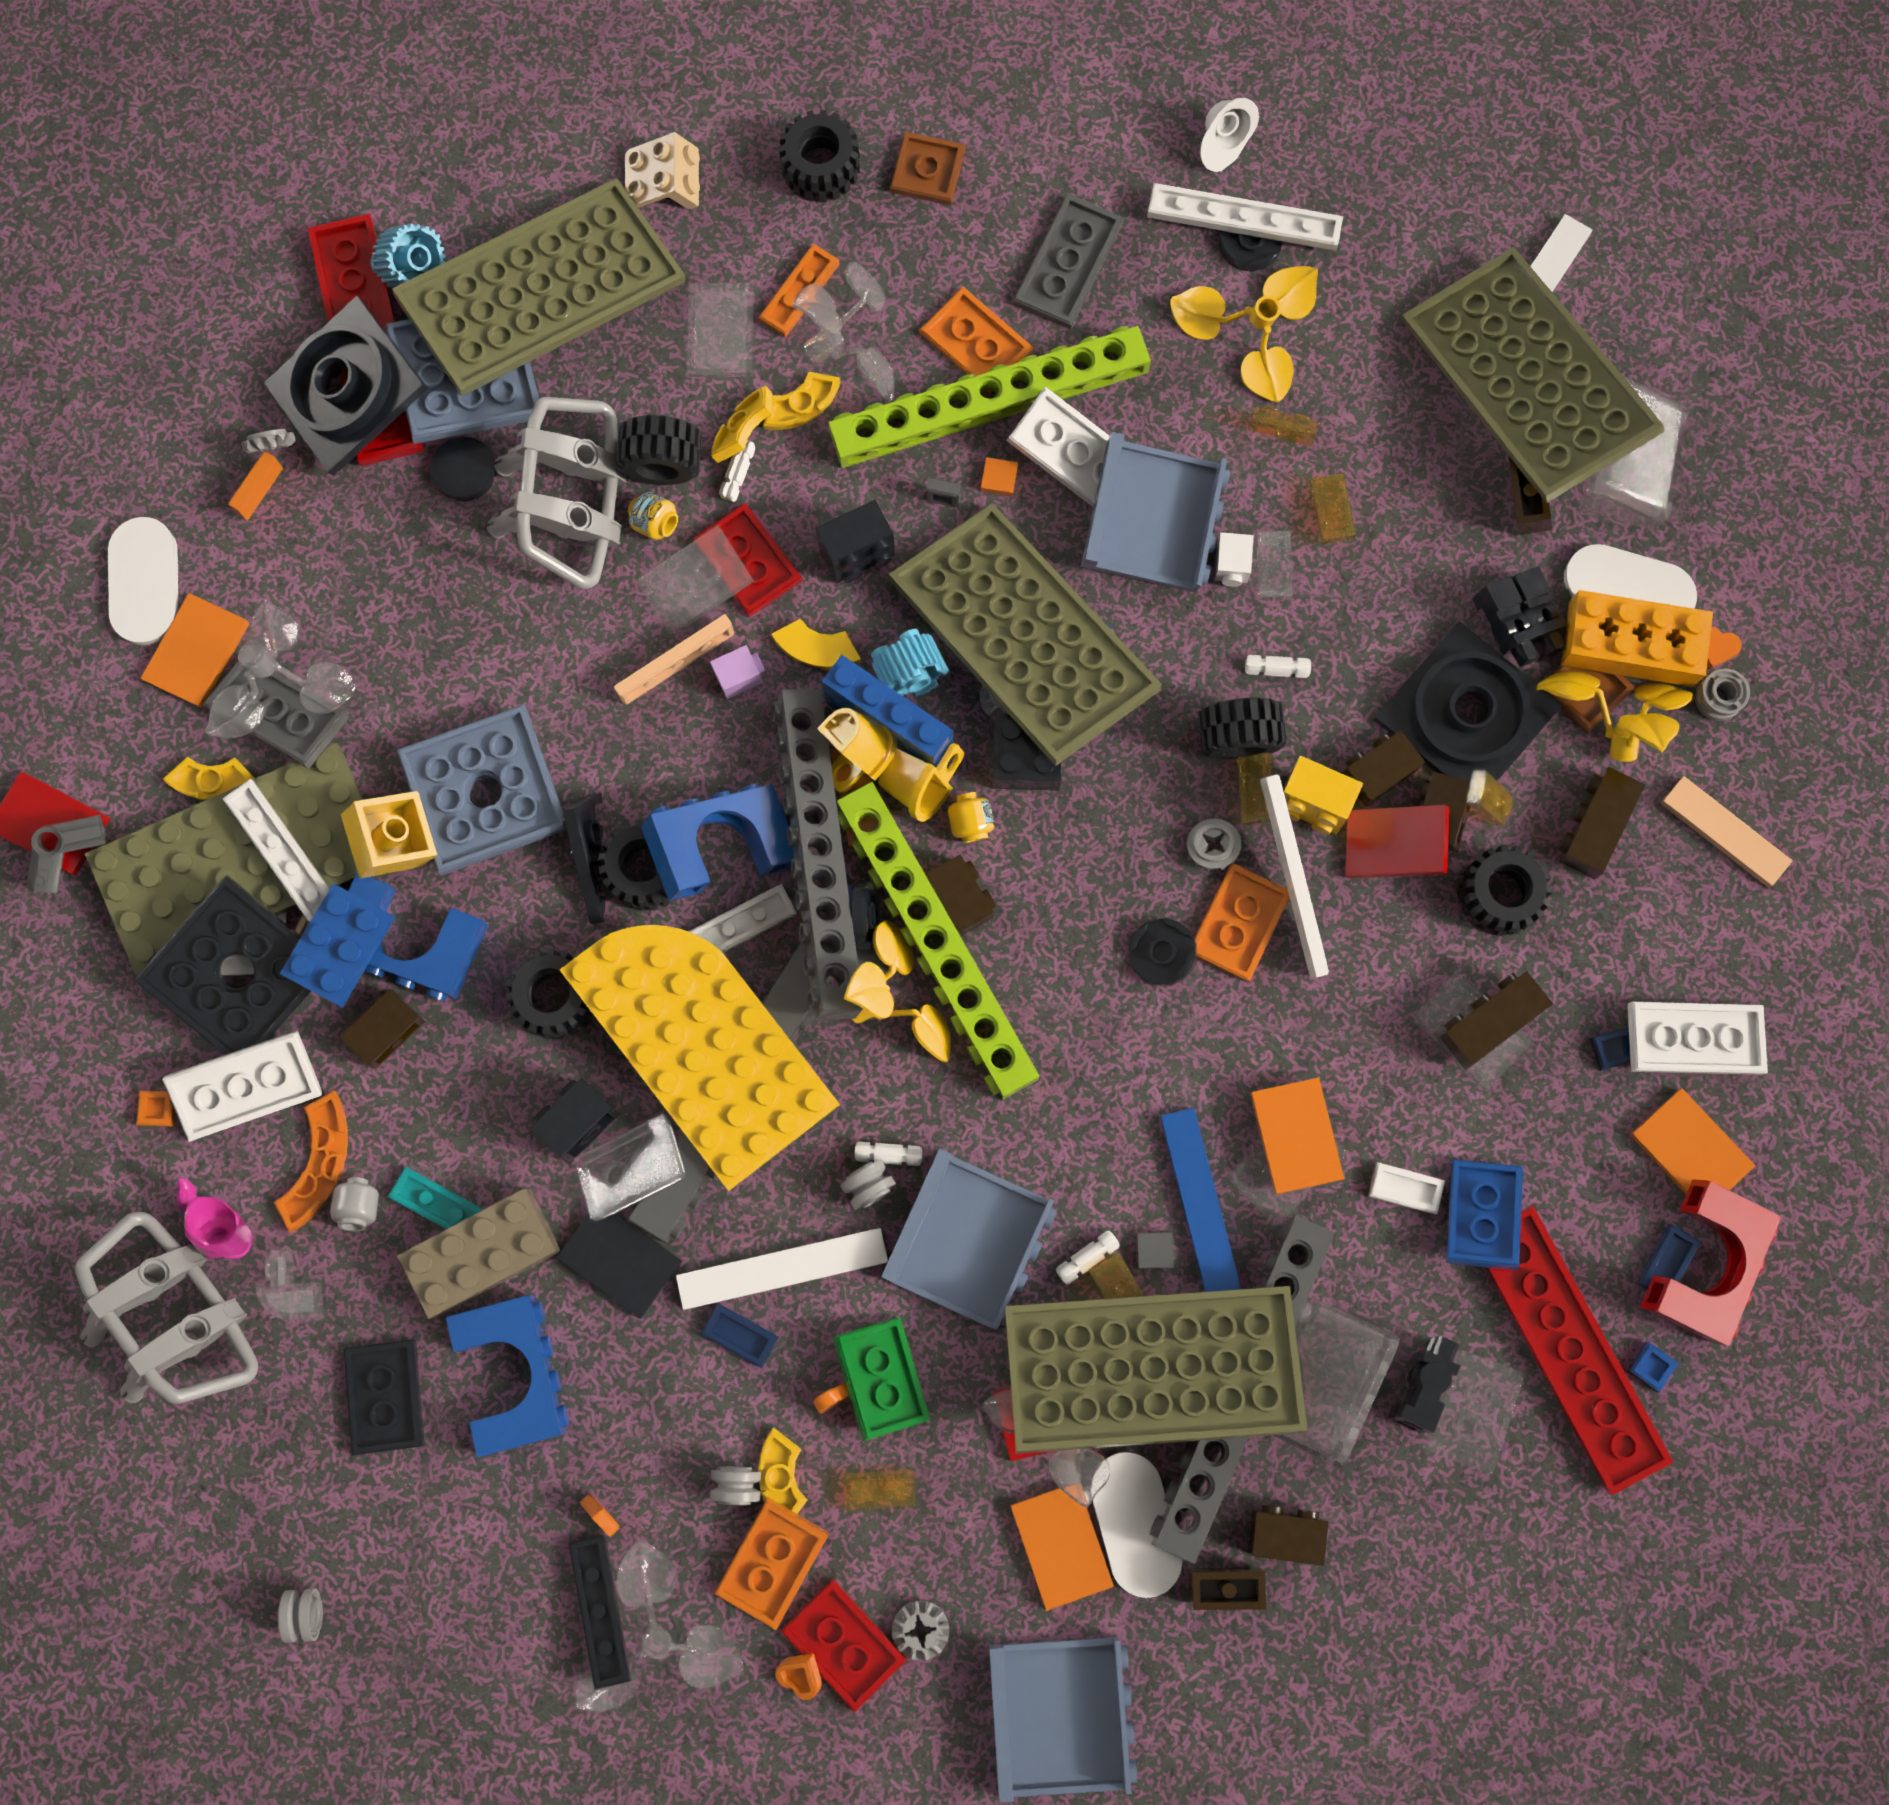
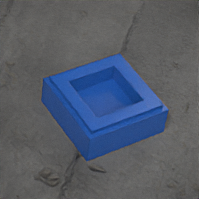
M1646 1342L1627 1371L1654 1391L1660 1392L1679 1363L1652 1343Z

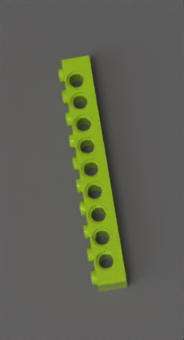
M1123 326L1113 330L1110 335L1100 338L1098 336H1090L1083 339L1078 345L1071 347L1066 345L1058 346L1052 349L1049 354L1039 357L1029 355L1022 358L1019 363L1007 367L1004 364L997 365L989 369L987 373L978 376L968 374L959 378L957 382L946 386L944 384H936L929 387L926 392L917 395L907 393L899 396L894 402L885 405L875 403L866 407L865 411L856 414L842 413L829 422L830 435L841 467L845 468L1027 411L1044 387H1047L1063 400L1146 374L1149 371L1151 359L1139 326L1132 328ZM1113 352L1119 356V359L1109 360L1104 354ZM1084 362L1089 368L1079 370L1073 364ZM1047 371L1055 372L1058 375V377L1056 379L1050 380L1046 379L1042 374ZM1023 381L1028 386L1024 389H1016L1012 386V383ZM991 388L997 396L987 399L981 393ZM954 400H962L966 405L963 408L957 409L952 407L950 403ZM929 409L934 411L935 415L931 418H923L919 413L922 410ZM893 419H900L904 422V425L899 428H893L888 423ZM864 428L874 432L870 437L866 438L860 437L857 434L859 430Z
M873 782L837 800L839 824L844 831L850 828L856 840L852 841L851 844L860 860L866 857L872 868L867 871L876 889L882 886L888 898L884 900L888 911L893 918L899 916L905 927L900 929L905 941L909 947L913 945L917 947L921 957L917 958V961L926 977L932 974L938 986L933 988L942 1006L949 1004L954 1016L950 1020L959 1036L965 1033L969 1039L971 1046L967 1047V1050L976 1066L982 1063L988 1075L984 1077V1080L993 1096L999 1093L1003 1100L1039 1080L1040 1076ZM864 818H873L877 821L878 826L872 832H864L859 828V823ZM882 847H888L893 850L894 856L888 861H880L875 856L877 850ZM898 876H905L910 880L911 884L905 890H896L891 885L893 879ZM914 905H921L926 908L927 914L923 919L915 920L908 915L909 909ZM930 934H938L943 938L944 943L938 949H930L924 943L926 937ZM947 963H954L960 968L961 972L956 978L948 979L942 975V967ZM965 992L972 993L977 998V1004L969 1009L963 1008L957 1001L958 997ZM980 1022H988L993 1026L994 1033L989 1038H980L974 1031L975 1026ZM999 1051L1007 1053L1011 1058L1010 1065L1003 1069L995 1067L991 1061L992 1055Z

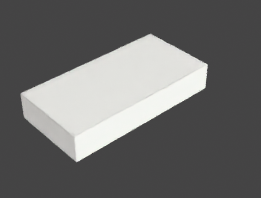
M1377 1162L1368 1197L1437 1215L1445 1180Z

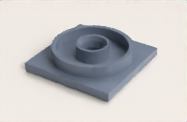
M409 319L385 324L391 339L429 388L406 409L414 444L528 422L534 404L539 399L530 362L461 397Z
M525 704L397 750L410 791H418L437 853L433 859L441 876L565 831L562 823V807ZM491 778L498 781L501 786V797L495 805L480 808L472 803L470 791L478 780Z

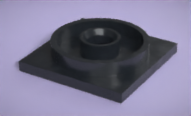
M358 296L350 301L322 329L309 336L299 346L294 355L264 382L327 473L333 476L429 389L366 303ZM347 367L348 379L346 384L339 392L329 394L331 379L338 377L344 368Z
M1458 621L1373 720L1392 736L1401 730L1425 763L1437 773L1473 781L1476 787L1473 802L1477 805L1563 705L1544 690L1536 691L1537 683ZM1464 694L1476 695L1486 705L1487 712L1485 718L1478 723L1463 721L1456 713V700Z
M228 875L218 883L133 979L224 1055L269 1040L311 993V990L280 974L301 936ZM239 954L247 957L252 962L254 976L248 985L235 987L223 979L221 966L228 956Z

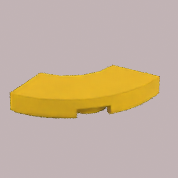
M808 372L804 383L795 391L785 395H772V414L765 418L764 429H791L815 419L834 399L841 382L840 377Z
M766 385L751 393L734 409L736 412L729 418L727 426L722 424L713 442L711 452L712 458L717 463L743 451L753 429L772 414V392Z
M799 619L771 634L779 648L800 664L803 663L821 668V670H830L841 655L855 664L861 663V658L845 631L834 635L820 634L808 628Z
M187 757L163 778L169 786L181 794L204 801L242 785L249 779H255L235 757L224 764L215 766L198 764Z
M773 1427L763 1444L759 1458L758 1471H761V1481H759L761 1495L764 1502L769 1497L798 1514L808 1500L799 1490L794 1476L795 1461L801 1448Z

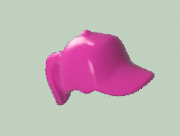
M179 1178L176 1200L179 1209L184 1213L185 1236L200 1253L209 1258H240L246 1255L251 1247L252 1233L241 1216L230 1208L227 1203L218 1198L196 1196L197 1189L189 1180Z

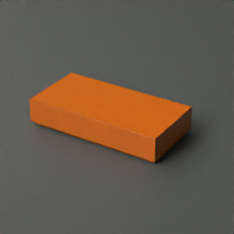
M266 451L263 452L229 501L228 505L233 511L246 521H248L283 470L275 456Z

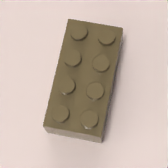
M522 1189L397 1255L428 1319H432L445 1314L559 1253L561 1249L531 1189Z

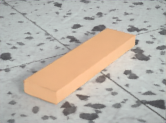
M726 614L722 615L613 686L623 704H629L732 637L735 632L731 621Z
M1685 776L1676 783L1660 803L1768 888L1775 884L1793 861Z

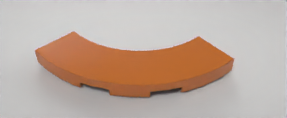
M334 1090L303 1107L311 1132L309 1162L305 1171L301 1173L290 1190L273 1202L289 1233H293L305 1225L325 1205L337 1186L344 1168L348 1146V1129L341 1100L337 1091Z

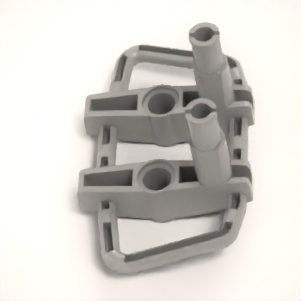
M542 397L534 404L528 419L527 428L518 432L517 438L521 440V444L511 448L507 454L499 456L495 460L498 464H495L494 467L499 475L507 477L518 470H521L522 474L520 491L510 496V502L514 503V506L504 510L501 515L491 518L487 523L490 524V526H487V530L494 538H501L510 532H517L518 544L524 555L581 589H589L594 587L600 580L607 548L620 545L622 525L614 521L617 485L627 483L626 475H623L616 467L618 451L617 417L614 410L603 401ZM546 411L600 414L604 419L605 449L589 439H579L540 430ZM540 462L569 476H578L604 483L601 513L588 507L583 502H573L533 493L536 464ZM534 525L547 530L561 538H570L595 544L588 574L584 576L532 544L530 526Z
M133 1212L126 1215L81 1256L75 1264V1274L83 1295L87 1299L83 1311L86 1314L90 1312L86 1320V1327L80 1334L81 1341L87 1336L84 1342L86 1346H99L103 1342L106 1333L110 1331L128 1357L124 1368L126 1371L130 1370L127 1375L126 1383L123 1384L120 1390L121 1397L126 1392L128 1393L123 1399L128 1403L139 1402L149 1387L169 1403L181 1404L248 1384L257 1374L258 1361L238 1325L245 1319L247 1313L245 1314L236 1298L228 1301L222 1298L201 1269L207 1260L202 1253L192 1244L182 1247L152 1215L145 1212ZM135 1226L145 1228L167 1252L160 1256L146 1259L140 1266L101 1291L96 1287L90 1268ZM145 1276L154 1278L157 1283L149 1282ZM189 1276L211 1307L196 1314L187 1315L180 1323L141 1349L119 1317L122 1313L147 1301L157 1299L160 1294ZM185 1332L193 1333L198 1340L189 1338ZM224 1334H227L244 1367L240 1372L181 1389H176L160 1376L163 1370L187 1358L196 1356L202 1349Z

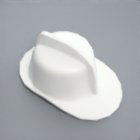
M1236 98L1234 100L1221 101L1210 109L1206 116V132L1200 148L1201 160L1207 169L1214 172L1222 171L1238 158L1258 124L1259 112L1253 101L1247 98Z

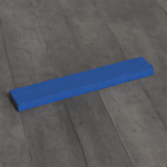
M1191 1108L1161 1115L1160 1120L1204 1292L1240 1290L1241 1286L1195 1109Z

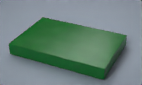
M900 1317L833 1337L862 1442L930 1421Z

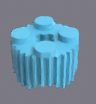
M408 224L391 227L385 230V233L380 234L381 239H376L377 245L373 246L376 251L372 253L373 256L370 260L372 270L377 273L378 277H382L381 282H387V287L394 288L445 263L443 258L446 255L442 254L444 247H440L442 243L439 240L440 235H435L434 229L429 230V226L420 227L419 224Z
M917 629L908 630L901 634L899 637L900 641H897L896 644H892L890 647L888 645L881 646L872 652V665L878 679L902 696L914 692L916 697L930 692L932 689L937 688L938 683L936 679L939 678L938 676L942 674L945 676L949 672L933 637L924 633L920 635Z

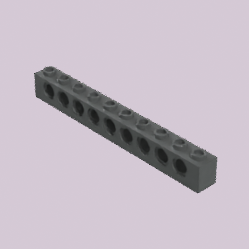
M782 689L776 702L772 703L771 715L773 722H777L778 725L775 747L777 753H781L782 763L779 767V779L781 784H785L786 795L783 798V810L785 815H789L790 826L787 829V842L789 847H793L794 858L791 861V873L793 879H797L798 883L795 905L797 911H801L803 923H800L799 937L801 943H805L807 953L804 956L803 969L805 976L810 977L811 988L808 990L807 995L808 1006L810 1010L814 1009L815 1021L855 1019L863 1009L852 1002L844 1000L849 981L858 968L828 739L817 729L825 720L821 689ZM792 723L800 724L804 730L796 729ZM796 754L806 756L809 761L800 760ZM800 785L809 786L813 793L804 791ZM804 816L813 817L817 824L807 822ZM808 847L819 850L821 856L813 855ZM812 879L821 880L826 888L817 887ZM816 911L825 912L829 916L830 921L820 919ZM821 943L830 945L834 953L825 952L821 947ZM825 976L835 978L838 982V987L829 985L825 980Z
M1298 1215L1292 1217L1290 1222L1283 1221L1276 1236V1239L1281 1241L1276 1254L1269 1253L1262 1269L1263 1272L1267 1273L1262 1286L1258 1284L1255 1286V1288L1274 1287L1275 1281L1279 1278L1289 1283L1295 1327L1335 1235L1334 1232ZM1290 1247H1297L1302 1250L1304 1261L1301 1265H1294L1290 1262L1288 1258ZM1249 1437L1195 1441L1192 1450L1189 1448L1185 1449L1178 1468L1183 1470L1177 1483L1174 1481L1170 1483L1164 1497V1501L1168 1503L1163 1517L1160 1515L1156 1516L1150 1529L1149 1535L1154 1537L1152 1545L1192 1564L1196 1563ZM1210 1441L1216 1442L1221 1448L1220 1458L1213 1463L1204 1456V1447ZM1197 1474L1202 1475L1207 1481V1489L1200 1496L1194 1495L1189 1488L1191 1478ZM1182 1508H1187L1193 1515V1522L1187 1529H1180L1175 1523V1515Z

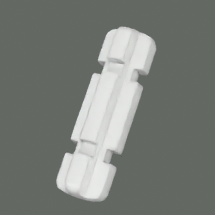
M747 440L745 449L732 456L724 477L726 482H722L719 490L722 499L730 502L736 501L740 491L738 486H742L750 465L749 459H752L755 451V444Z
M1248 655L1245 661V671L1251 675H1259V672H1264V675L1290 677L1292 674H1295V677L1307 678L1311 672V661L1308 658H1297L1296 661H1293L1292 657L1266 656L1262 659L1261 655Z
M859 1141L855 1145L854 1157L858 1162H869L870 1159L874 1160V1163L882 1160L884 1164L902 1165V1162H907V1165L919 1166L922 1162L923 1151L920 1146L908 1145V1148H903V1145L875 1143V1146L870 1145V1142Z
M1110 1231L1100 1235L1097 1238V1243L1092 1241L1070 1257L1072 1259L1071 1262L1065 1261L1056 1268L1058 1276L1066 1285L1076 1280L1079 1272L1084 1274L1105 1258V1253L1108 1252L1110 1255L1119 1248L1118 1240Z

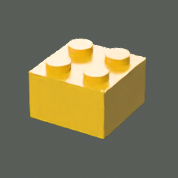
M1299 756L1283 788L1290 820L1299 821L1302 819L1311 823L1312 829L1321 834L1330 835L1332 832L1337 835L1347 821L1363 783L1303 756Z
M418 791L354 801L341 814L360 879L423 867L437 855Z

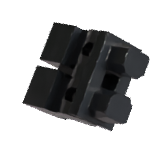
M1539 566L1518 573L1512 578L1507 577L1488 584L1472 598L1477 610L1483 609L1491 624L1492 634L1497 643L1501 645L1499 649L1502 655L1505 656L1512 653L1520 667L1528 665L1540 657L1534 646L1536 643L1540 644L1546 657L1557 654L1566 647L1560 630L1567 624L1563 617H1560L1557 606L1548 595L1551 590Z
M1442 1336L1430 1337L1424 1351L1413 1354L1410 1363L1415 1364V1366L1409 1370L1407 1376L1409 1390L1403 1404L1392 1405L1387 1417L1388 1419L1418 1433L1435 1432L1445 1404L1439 1401L1441 1394L1448 1390L1452 1382V1376H1457L1460 1365L1453 1362L1459 1347L1458 1343Z

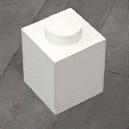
M1220 533L1217 542L1214 581H1222L1223 585L1237 587L1241 586L1242 583H1248L1251 575L1254 535Z

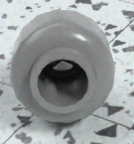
M359 1177L348 1178L346 1183L336 1186L333 1190L330 1215L331 1219L338 1223V1228L345 1231L358 1232L364 1231L366 1226L371 1225L376 1220L379 1199L377 1189L368 1185V1180Z

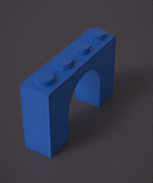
M843 655L839 657L822 680L825 701L828 706L834 710L850 708L871 718L893 734L903 744L906 753L937 767L948 747L953 743L952 729Z
M758 783L751 784L734 794H730L729 791H723L713 795L710 800L702 802L698 798L691 799L682 803L680 807L670 810L668 806H662L652 810L641 826L669 902L700 894L710 883L696 842L698 827L704 824L721 823L738 831L747 842L760 877L790 869L792 858H794L793 847H789L787 842V829L789 825L773 784L762 787Z
M357 872L348 892L387 911L396 890L388 883L372 877L360 879ZM450 908L435 944L427 953L412 960H396L390 958L385 953L380 943L365 972L380 978L383 977L385 972L396 977L394 983L414 990L415 985L427 989V996L445 1002L447 997L457 1000L489 925L480 918Z
M527 1295L446 1317L453 1352H463L497 1342H505L518 1348L527 1358L531 1368L529 1391L517 1407L502 1414L469 1422L477 1458L566 1434L565 1426H569V1416L566 1406L559 1405L557 1391H561V1381L557 1370H551L549 1357L553 1356V1347L549 1335H543L541 1322L545 1321V1312L541 1301H536L535 1296Z

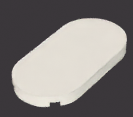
M149 517L133 518L121 524L112 534L108 545L109 619L113 629L121 637L135 645L146 646L160 642L179 611L177 543L164 524Z
M1595 544L1580 549L1569 560L1564 571V584L1572 595L1571 598L1579 590L1693 609L1697 601L1695 584L1691 577L1680 567L1607 545Z
M1130 1452L1110 1455L1095 1470L1090 1490L1112 1574L1118 1584L1132 1595L1143 1598L1159 1596L1167 1592L1176 1583L1182 1567L1181 1558L1151 1544L1154 1538L1149 1535L1152 1524L1157 1515L1163 1517L1168 1503L1164 1501L1165 1493L1160 1475L1153 1464L1140 1455Z

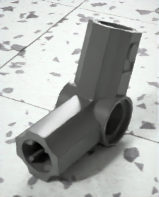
M100 815L57 824H47L39 828L31 839L33 848L26 888L44 893H58L64 853L107 843L106 832ZM44 832H52L58 837L59 844L57 848L50 849L43 844L42 835Z

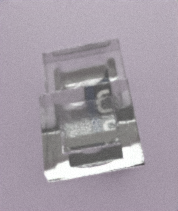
M1291 531L1256 532L1259 598L1293 597Z

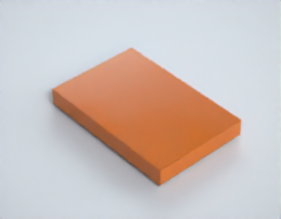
M963 286L919 329V334L967 375L975 374V376L987 373L989 369L997 365L1004 364L1007 367L1019 363L1034 348ZM991 388L986 389V392L989 394L993 392Z
M188 593L140 679L202 709L203 704L210 696L250 623L242 617Z
M1231 863L1194 938L1197 944V958L1249 983L1290 899L1288 889L1237 864Z
M1319 1077L1250 1093L1275 1195L1344 1180Z
M1683 1088L1678 1089L1629 1134L1685 1194H1687L1692 1179L1712 1181L1730 1190L1755 1167L1754 1163Z
M1077 1481L1010 1505L1046 1611L1114 1587Z
M767 1497L714 1594L777 1630L830 1533Z

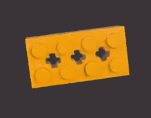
M1579 590L1568 603L1567 625L1565 626L1564 634L1566 647L1562 649L1561 666L1694 687L1706 676L1713 612Z

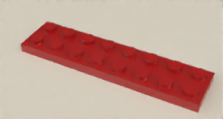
M371 214L308 228L328 322L358 296L366 303L387 332L385 324L396 322L389 288L386 286L387 282H381L382 277L377 276V273L372 270L370 263L373 256L372 253L376 251L373 246L377 245V234ZM347 367L339 375L342 388L348 379ZM406 410L357 454V459L361 466L425 451L423 442L413 443Z
M1534 1206L1522 1210L1518 1270L1485 1268L1607 1494L1614 1495L1669 1466L1674 1461Z

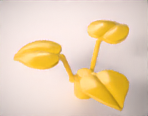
M1296 266L1273 273L1263 286V296L1258 299L1253 308L1246 307L1245 310L1227 317H1222L1226 306L1223 297L1218 291L1210 287H1194L1171 298L1170 307L1177 325L1185 334L1198 340L1215 338L1219 333L1220 323L1225 324L1241 317L1249 316L1251 324L1255 328L1263 330L1260 344L1261 352H1250L1244 358L1240 370L1241 378L1251 392L1270 402L1278 403L1285 397L1291 386L1293 363L1290 355L1284 348L1273 347L1267 350L1268 336L1271 332L1272 324L1279 315L1288 320H1298L1307 316L1313 309L1316 301L1318 269L1308 266Z
M1561 672L1545 678L1537 685L1536 691L1544 690L1569 700H1587L1596 696L1599 700L1606 727L1605 737L1611 738L1609 755L1612 759L1621 762H1630L1637 759L1639 740L1663 752L1669 742L1678 734L1679 723L1673 718L1662 714H1647L1648 709L1654 705L1662 710H1675L1687 705L1693 696L1692 692L1682 690L1670 684L1658 682L1641 684L1635 689L1634 693L1635 698L1645 702L1640 714L1624 715L1620 717L1617 727L1612 728L1604 693L1598 688L1600 686L1598 678L1582 672Z
M886 919L874 929L873 946L879 959L888 965L889 969L884 974L876 964L866 962L861 964L853 973L847 986L844 1000L860 1006L863 1010L852 1020L855 1023H862L872 1017L881 1020L887 1017L912 1016L915 1018L912 1022V1030L918 1042L930 1054L946 1063L950 1058L951 1036L947 1021L940 1011L928 1004L922 1006L919 1011L916 1009L893 1010L894 1001L886 981L895 974L896 970L902 975L909 974L914 966V953L912 947H909L900 929Z

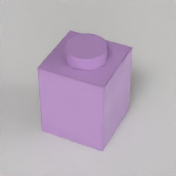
M747 645L710 661L726 699L763 683L760 673L765 671L764 666L757 653L751 655Z

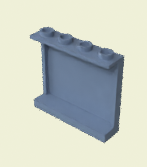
M1112 432L1106 443L1081 567L1196 592L1202 584H1207L1210 575L1211 565H1207L1206 562L1208 552L1213 553L1217 541V534L1212 532L1214 522H1219L1223 511L1224 502L1219 501L1221 489H1226L1230 477V471L1225 470L1227 458H1222L1219 463L1126 442L1124 441V434Z
M939 1148L881 1278L996 1331L999 1325L1006 1327L1005 1306H1010L1008 1304L1014 1292L1021 1294L1029 1275L1023 1273V1270L1028 1260L1035 1262L1043 1244L1037 1240L1042 1227L1049 1230L1057 1213L1056 1210L1051 1208L1054 1200L1041 1197L953 1157L951 1153Z
M1118 1636L989 1645L999 1803L1014 1802V1797L1116 1790H1125L1126 1794H1132L1131 1783L1137 1782L1136 1760L1129 1759L1128 1744H1134L1133 1722L1126 1721L1125 1706H1131L1130 1683H1123L1122 1668H1129L1127 1645L1120 1646Z

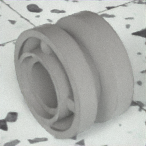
M1726 668L1713 671L1697 686L1695 691V704L1698 710L1705 717L1715 721L1730 719L1746 706L1750 698V687L1744 676L1735 670ZM1716 689L1723 690L1727 694L1728 701L1722 700L1717 695Z
M882 1160L875 1163L870 1162L847 1176L846 1181L840 1185L845 1194L853 1193L854 1197L850 1203L854 1210L872 1205L890 1193V1189L896 1185L892 1176L883 1177L882 1173L886 1167Z
M723 1466L720 1467V1470H711V1480L718 1483V1487L710 1490V1500L719 1501V1504L751 1505V1502L760 1501V1491L753 1488V1484L761 1481V1471L752 1470V1467Z
M316 1588L305 1589L300 1597L297 1590H285L278 1608V1628L282 1641L284 1643L296 1642L299 1635H301L304 1642L316 1641L323 1620V1606L319 1591Z

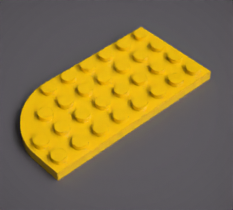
M661 925L625 928L601 938L560 969L567 981L728 1191L840 1106L839 1102L726 956L716 946L698 935L679 928Z

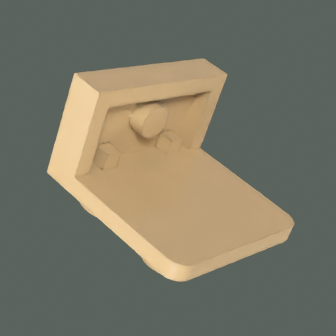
M673 132L629 149L625 154V190L636 206L640 208L669 197L687 209L698 207L700 190V156L698 148Z

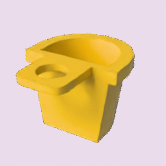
M841 708L834 711L817 728L842 753L831 765L834 788L841 794L846 793L864 773H867L873 780H876L894 758L897 747L896 737L871 718L850 708ZM850 765L851 774L849 778L839 782L837 780L838 770L842 766Z
M952 743L937 767L896 748L894 758L879 776V785L905 805L911 817L924 822L937 813L951 792L952 787L948 782L961 763L964 752L959 745ZM954 755L951 765L947 768L949 760Z

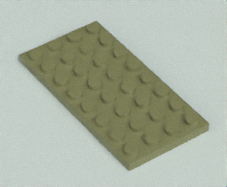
M616 178L392 288L393 296L462 397L685 283V274Z
M1512 247L1402 315L1403 323L1546 503L1664 433V424L1515 247Z
M993 503L889 573V581L1055 766L1161 691L1162 684Z
M335 743L326 747L309 769L294 761L253 779L330 888L332 884L343 887L352 883L357 873V868L341 814L354 801L364 799L340 745ZM239 786L85 853L136 976L226 875L231 877L276 916L298 907L222 799Z
M1290 1286L1005 1306L1016 1453L1296 1434L1308 1431Z

